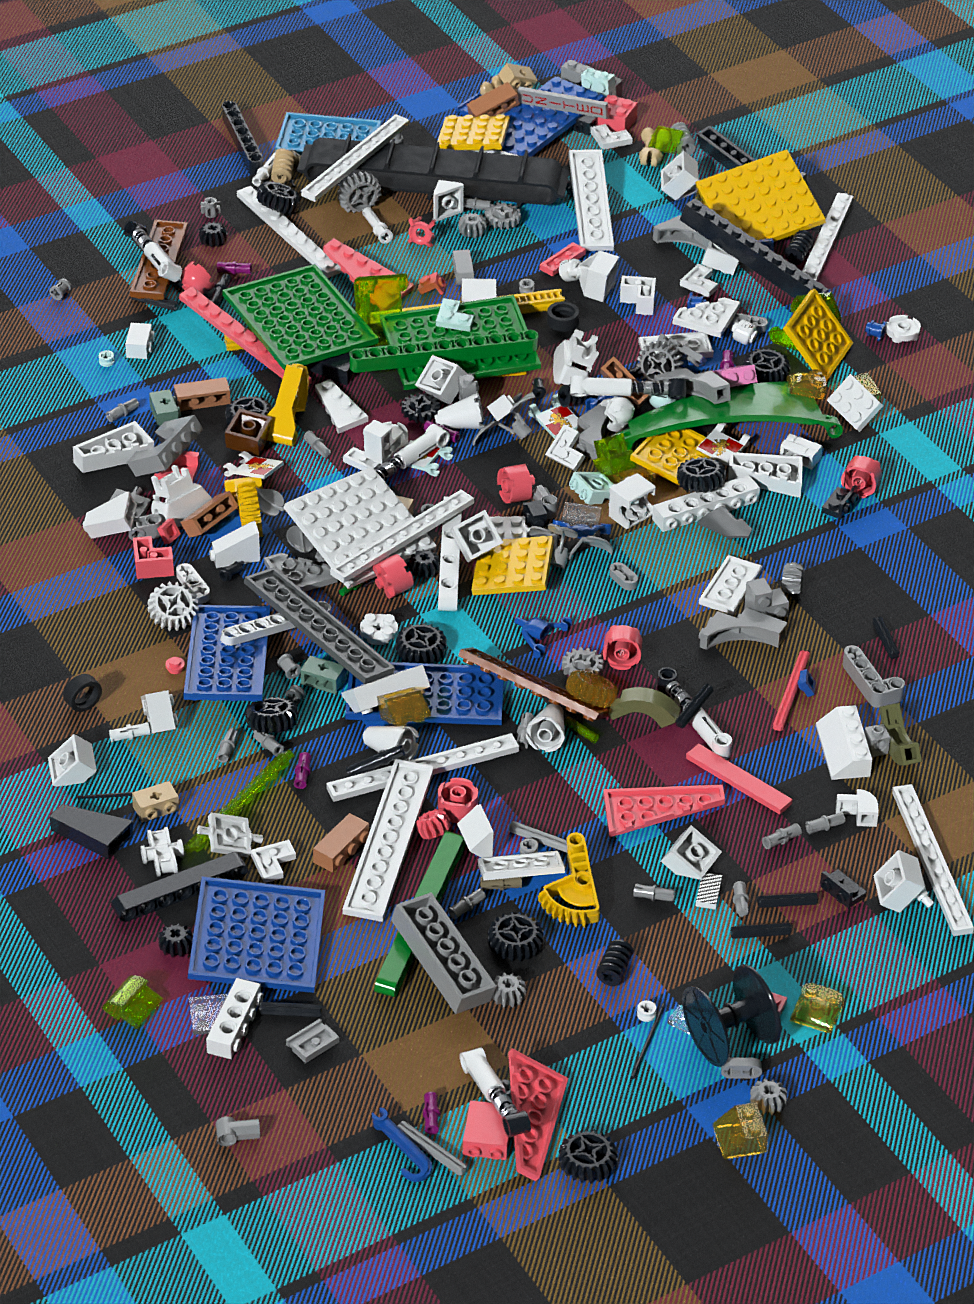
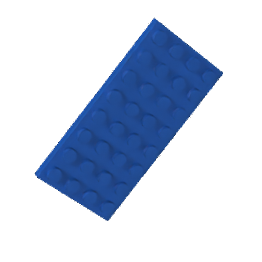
M556 76L537 89L604 101L605 99L602 94ZM520 103L504 114L509 116L510 123L502 150L500 151L523 156L525 151L528 150V157H531L574 125L576 119L582 116V114Z
M198 605L199 611L195 612L197 615L193 616L184 700L262 701L268 636L232 646L223 644L220 638L224 628L270 616V606Z
M389 662L395 667L394 674L423 665L430 687L424 689L425 693L414 696L412 693L407 695L408 699L400 702H397L396 699L390 701L391 705L384 708H379V705L372 707L373 711L364 715L361 712L354 713L346 702L345 719L502 725L504 681L497 678L498 674L493 672L486 673L480 670L478 665ZM349 672L348 690L364 685Z

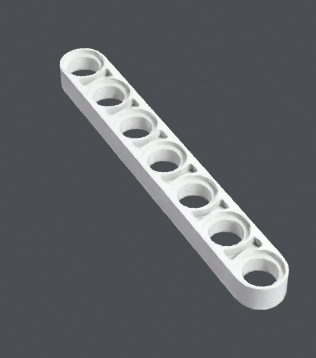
M317 602L329 613L331 612L330 604ZM280 613L224 628L220 641L225 645L232 646L296 627Z

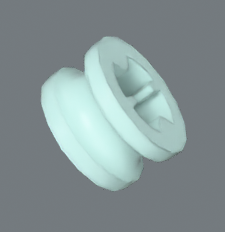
M105 350L99 353V364L101 366L109 367L115 363L112 351Z

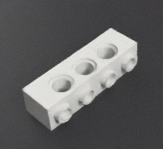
M236 978L206 1039L208 1054L232 1059L235 1051H239L241 1038L246 1036L248 1024L255 1018L256 1007L263 1000V993H261L259 983Z

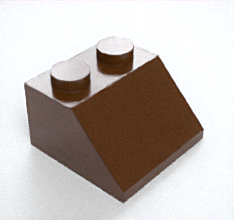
M239 408L225 431L226 448L241 452L246 451L249 454L260 456L267 443L272 417Z

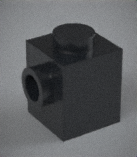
M580 116L576 119L572 130L590 136L591 127L597 126V117Z

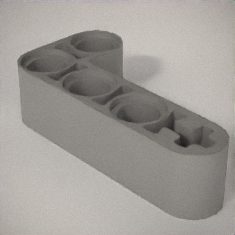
M850 645L844 649L843 667L871 706L879 708L880 706L898 703L903 700L905 681L902 678L892 677L883 680L859 647Z

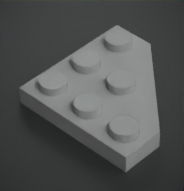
M662 333L658 337L661 344L664 341H667V346L673 344L672 349L675 350L677 348L678 352L676 354H681V358L684 359L686 356V359L697 367L699 365L705 366L707 360L701 354L685 345L682 346L671 338H667Z
M284 553L264 558V564L267 569L275 567L304 592L338 582V579L330 575L331 567L327 564H322V566L313 564L312 560L300 557L293 559Z

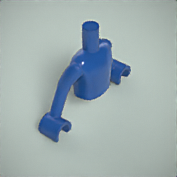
M553 520V524L576 531L578 539L592 536L597 530H600V534H611V524L600 523V525H594L592 528L585 524H576L570 527V524L565 523L564 520Z
M516 617L514 623L522 627V636L533 649L534 658L538 659L541 657V653H545V647L542 644H536L531 637L543 640L551 628H561L562 631H567L568 626H572V619L570 617H562L561 623H555L538 617L528 621Z

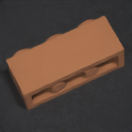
M506 82L467 103L469 115L475 117L481 115L496 116L519 105V99L516 91Z
M614 356L600 369V373L604 378L631 379L632 382H638ZM633 393L631 396L623 397L628 399L637 411L649 399L650 395Z
M226 377L174 385V396L180 411L230 404V389Z
M230 491L216 495L180 523L189 538L198 536L239 506Z
M349 813L313 848V863L332 873L338 867L343 866L345 861L351 855H354L363 843H366L369 835V823Z

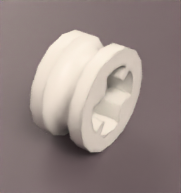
M651 1001L640 1002L637 1006V1017L644 1022L654 1020L656 1017V1005Z

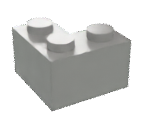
M765 578L746 582L744 610L747 607L777 619L788 616L789 601L781 588L771 590Z

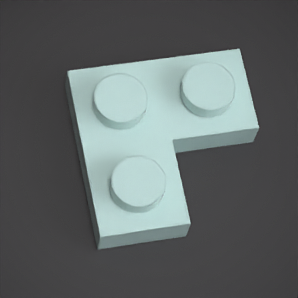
M443 298L436 326L470 332L474 315L458 313L460 301Z

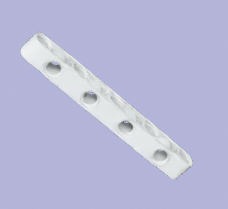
M462 511L442 523L438 611H457L460 548L450 530L461 523Z

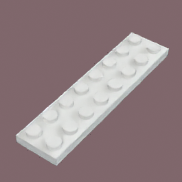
M569 150L579 246L585 248L586 251L614 250L602 150Z

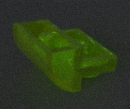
M623 433L594 441L597 458L593 459V463L602 474L613 475L636 467V463L630 460L633 450H627Z
M131 975L126 978L103 1004L102 1009L117 1021L122 1018L135 1029H138L161 1003L163 998L147 986L148 980L137 975Z

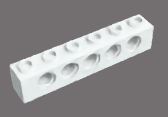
M747 475L725 482L718 490L704 493L693 492L653 505L652 520L662 532L696 522L719 507H725L730 511L759 502L760 487Z

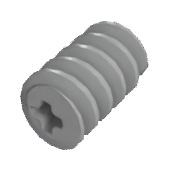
M683 122L674 124L669 132L677 153L680 154L685 151L688 155H691L696 147L687 125Z

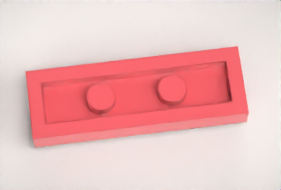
M573 242L542 262L540 270L554 276L559 272V266L562 261L573 258L579 259L586 254V249Z

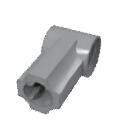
M542 485L536 486L532 490L533 499L535 501L541 500L547 512V519L555 518L557 516V497L551 495L546 487Z
M231 1117L219 1118L216 1121L218 1144L231 1146L237 1140L260 1138L259 1119L235 1121Z

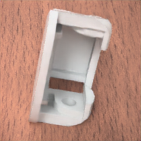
M575 329L570 340H564L556 348L553 359V377L556 384H570L571 376L581 375L589 377L588 371L591 372L592 365L599 355V352L596 351L597 336L592 335L587 342H583L581 339L584 332ZM574 362L586 366L587 369L584 371L571 365Z
M173 465L171 466L173 471L171 474L159 480L156 476L151 477L156 492L153 495L155 500L152 501L151 510L152 514L161 516L162 523L167 519L173 518L177 527L182 526L180 523L182 520L212 498L201 485L192 483L187 468H181L180 474L178 466ZM159 497L166 498L165 503L160 502Z

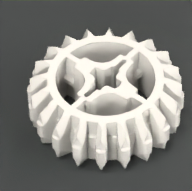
M169 581L167 586L162 583L160 588L156 587L154 592L150 594L148 613H150L151 619H155V625L161 623V629L167 626L169 631L172 627L178 631L179 627L185 629L186 625L192 624L193 616L197 615L195 612L199 611V601L196 600V593L192 594L191 588L186 589L185 584L179 586L178 582L172 585ZM182 599L188 607H186L185 604H183L180 600ZM159 606H161V608L166 611V614L159 608Z

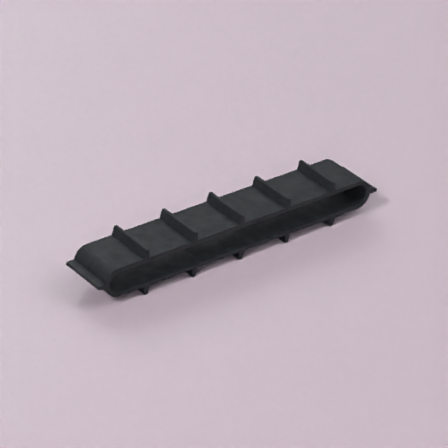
M348 134L346 140L317 138L312 145L305 144L297 172L304 174L307 180L312 182L362 141L351 140V134ZM392 138L390 144H385L348 176H353V172L358 174L359 171L362 173L366 171L377 178L381 190H383V196H386L388 190L428 194V200L431 199L432 194L434 195L439 180L457 182L464 185L463 197L475 199L477 197V199L517 202V209H519L521 203L550 205L557 198L564 199L570 171L562 168L560 162L555 159L528 157V150L525 151L523 156L485 153L484 146H481L479 152L442 149L439 148V142L436 143L435 148L395 144V138ZM341 180V181H340L338 184H336V185H338V186H339V185H342V184H343V181Z

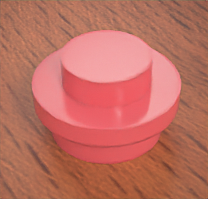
M172 657L166 661V669L171 674H180L185 667L184 660L179 657Z

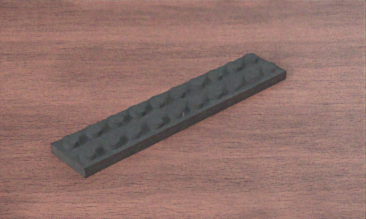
M275 567L245 577V585L363 684L394 674L395 667Z

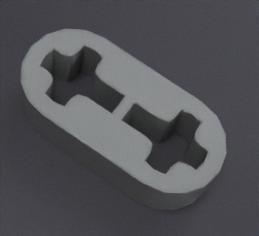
M620 562L611 564L609 574L617 584L625 590L637 588L638 576Z
M730 1057L727 1063L721 1067V1074L726 1078L753 1079L762 1074V1064L757 1058Z

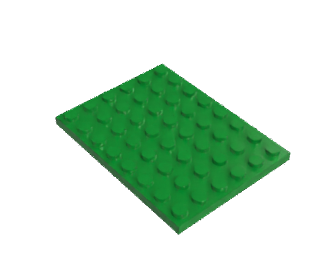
M315 264L223 290L224 298L284 371L287 364L307 365L350 352L354 349L378 344V336Z
M514 295L460 303L458 313L474 315L470 332L437 327L436 320L441 306L380 315V322L388 345L528 330ZM537 352L452 362L459 365L467 374H472L474 379L541 369V362ZM426 365L397 368L404 390L418 388L415 384Z

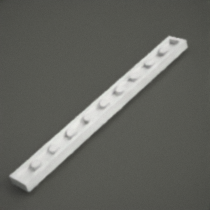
M395 114L302 189L301 196L316 202L409 126V120Z
M252 186L237 191V197L306 260L311 264H315L327 278L341 273V267L334 263L321 248L282 213L272 211V209L266 208V206L259 203L256 198L257 191Z
M837 193L826 217V223L823 224L802 272L807 273L816 281H818L852 205V195Z
M459 490L330 569V575L342 583L349 581L473 505L474 497L463 490Z
M511 733L408 762L434 766L433 775L519 752V745ZM393 765L327 783V790L333 802L383 789L386 787Z
M912 784L893 787L892 794L953 936L972 934L974 926Z

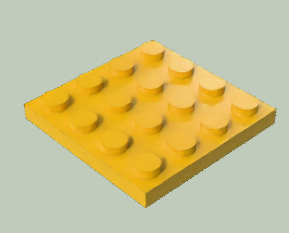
M500 114L496 116L481 115L478 117L472 115L462 117L450 115L445 117L438 139L439 148L480 150L481 146H484V150H502L510 123L509 116Z
M816 289L809 291L783 328L786 335L791 339L796 349L801 353L821 383L829 379L853 344L849 335Z
M689 428L647 437L631 454L630 460L679 485L677 470L680 463H685V460H691V458L706 457L709 459L711 457L696 450L697 446L706 437Z
M553 536L502 539L503 543L500 546L477 558L471 589L473 595L542 591L547 588L554 539Z

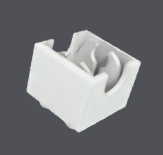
M638 473L625 478L618 484L612 485L609 489V517L625 529H629L649 518L653 514V505L649 503L647 496L648 493L654 496L656 487Z

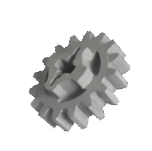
M497 202V205L491 204V208L487 207L485 218L486 222H489V226L494 225V228L499 227L502 230L505 227L509 229V226L515 227V224H519L521 213L517 206L512 207V203L507 205L505 202L501 204Z
M582 647L579 650L573 648L572 653L567 651L566 656L562 658L564 675L569 674V679L575 677V681L582 679L583 682H586V679L593 681V676L598 678L599 673L603 672L604 661L601 659V654L596 655V650L590 652V648L583 650Z

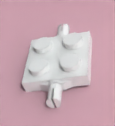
M525 516L489 517L501 539L528 537L531 527H527L525 524Z
M211 812L208 816L209 827L200 825L197 827V834L209 836L211 852L229 854L236 852L242 857H249L251 855V842L262 843L263 835L251 833L248 818Z

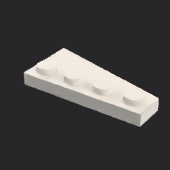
M329 379L315 385V391L322 404L325 405V410L330 415L333 425L336 426L338 434L368 422V415L332 380Z

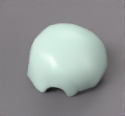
M652 393L649 397L651 405L655 408L676 401V399L668 398V395L657 393L655 395Z

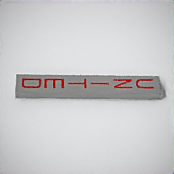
M519 87L517 89L519 103L604 119H607L609 116L608 102L526 87Z

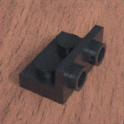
M854 485L850 491L837 487L822 506L821 513L842 519L845 514L849 513L853 503L856 504L858 501V486Z
M839 869L831 874L827 871L821 873L820 886L822 889L831 894L848 909L866 898L867 892Z

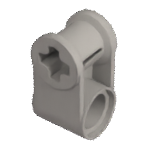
M150 514L134 517L132 530L128 532L129 538L133 541L134 537H161L157 530L162 525L161 516Z

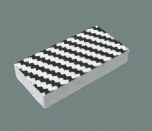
M705 873L700 880L696 907L716 910L722 875Z

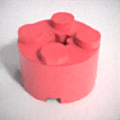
M854 456L841 476L843 488L845 487L850 491L856 485L858 486L857 493H859V498H866L872 495L882 478L880 463L866 456Z
M526 464L499 469L497 484L501 485L502 491H499L505 503L526 501L533 498L532 485H535V478L532 474L530 475Z
M398 554L390 556L372 566L374 573L377 575L375 579L377 587L379 589L383 588L389 599L403 593L414 585L411 572H407L404 568L407 564Z
M626 625L611 626L604 638V660H607L612 668L618 670H627L631 666L637 665L641 659L642 652L640 631L637 628Z
M452 778L450 782L446 784L443 782L438 788V810L443 809L452 823H458L478 805V789L468 779Z

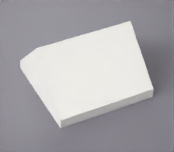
M438 181L433 197V220L435 219L437 222L463 212L464 185L462 183Z
M481 804L476 805L457 825L470 852L481 858L492 857L494 832Z

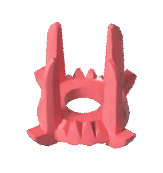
M418 216L415 220L411 217L409 219L411 226L409 228L410 238L407 240L408 243L413 241L418 245L432 247L431 241L435 234L432 233L431 228L435 225L436 220L434 219L427 224L420 221L422 219L421 216ZM417 229H423L425 231V236H419L421 230L417 231Z

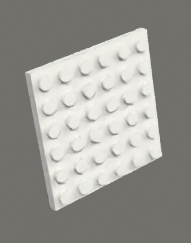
M373 466L285 503L283 507L331 568L414 518ZM425 533L388 557L398 554L407 563L410 561L411 554H415L416 551L421 552L423 549L425 551L431 549L432 552L437 545ZM371 566L343 584L349 589L377 575Z

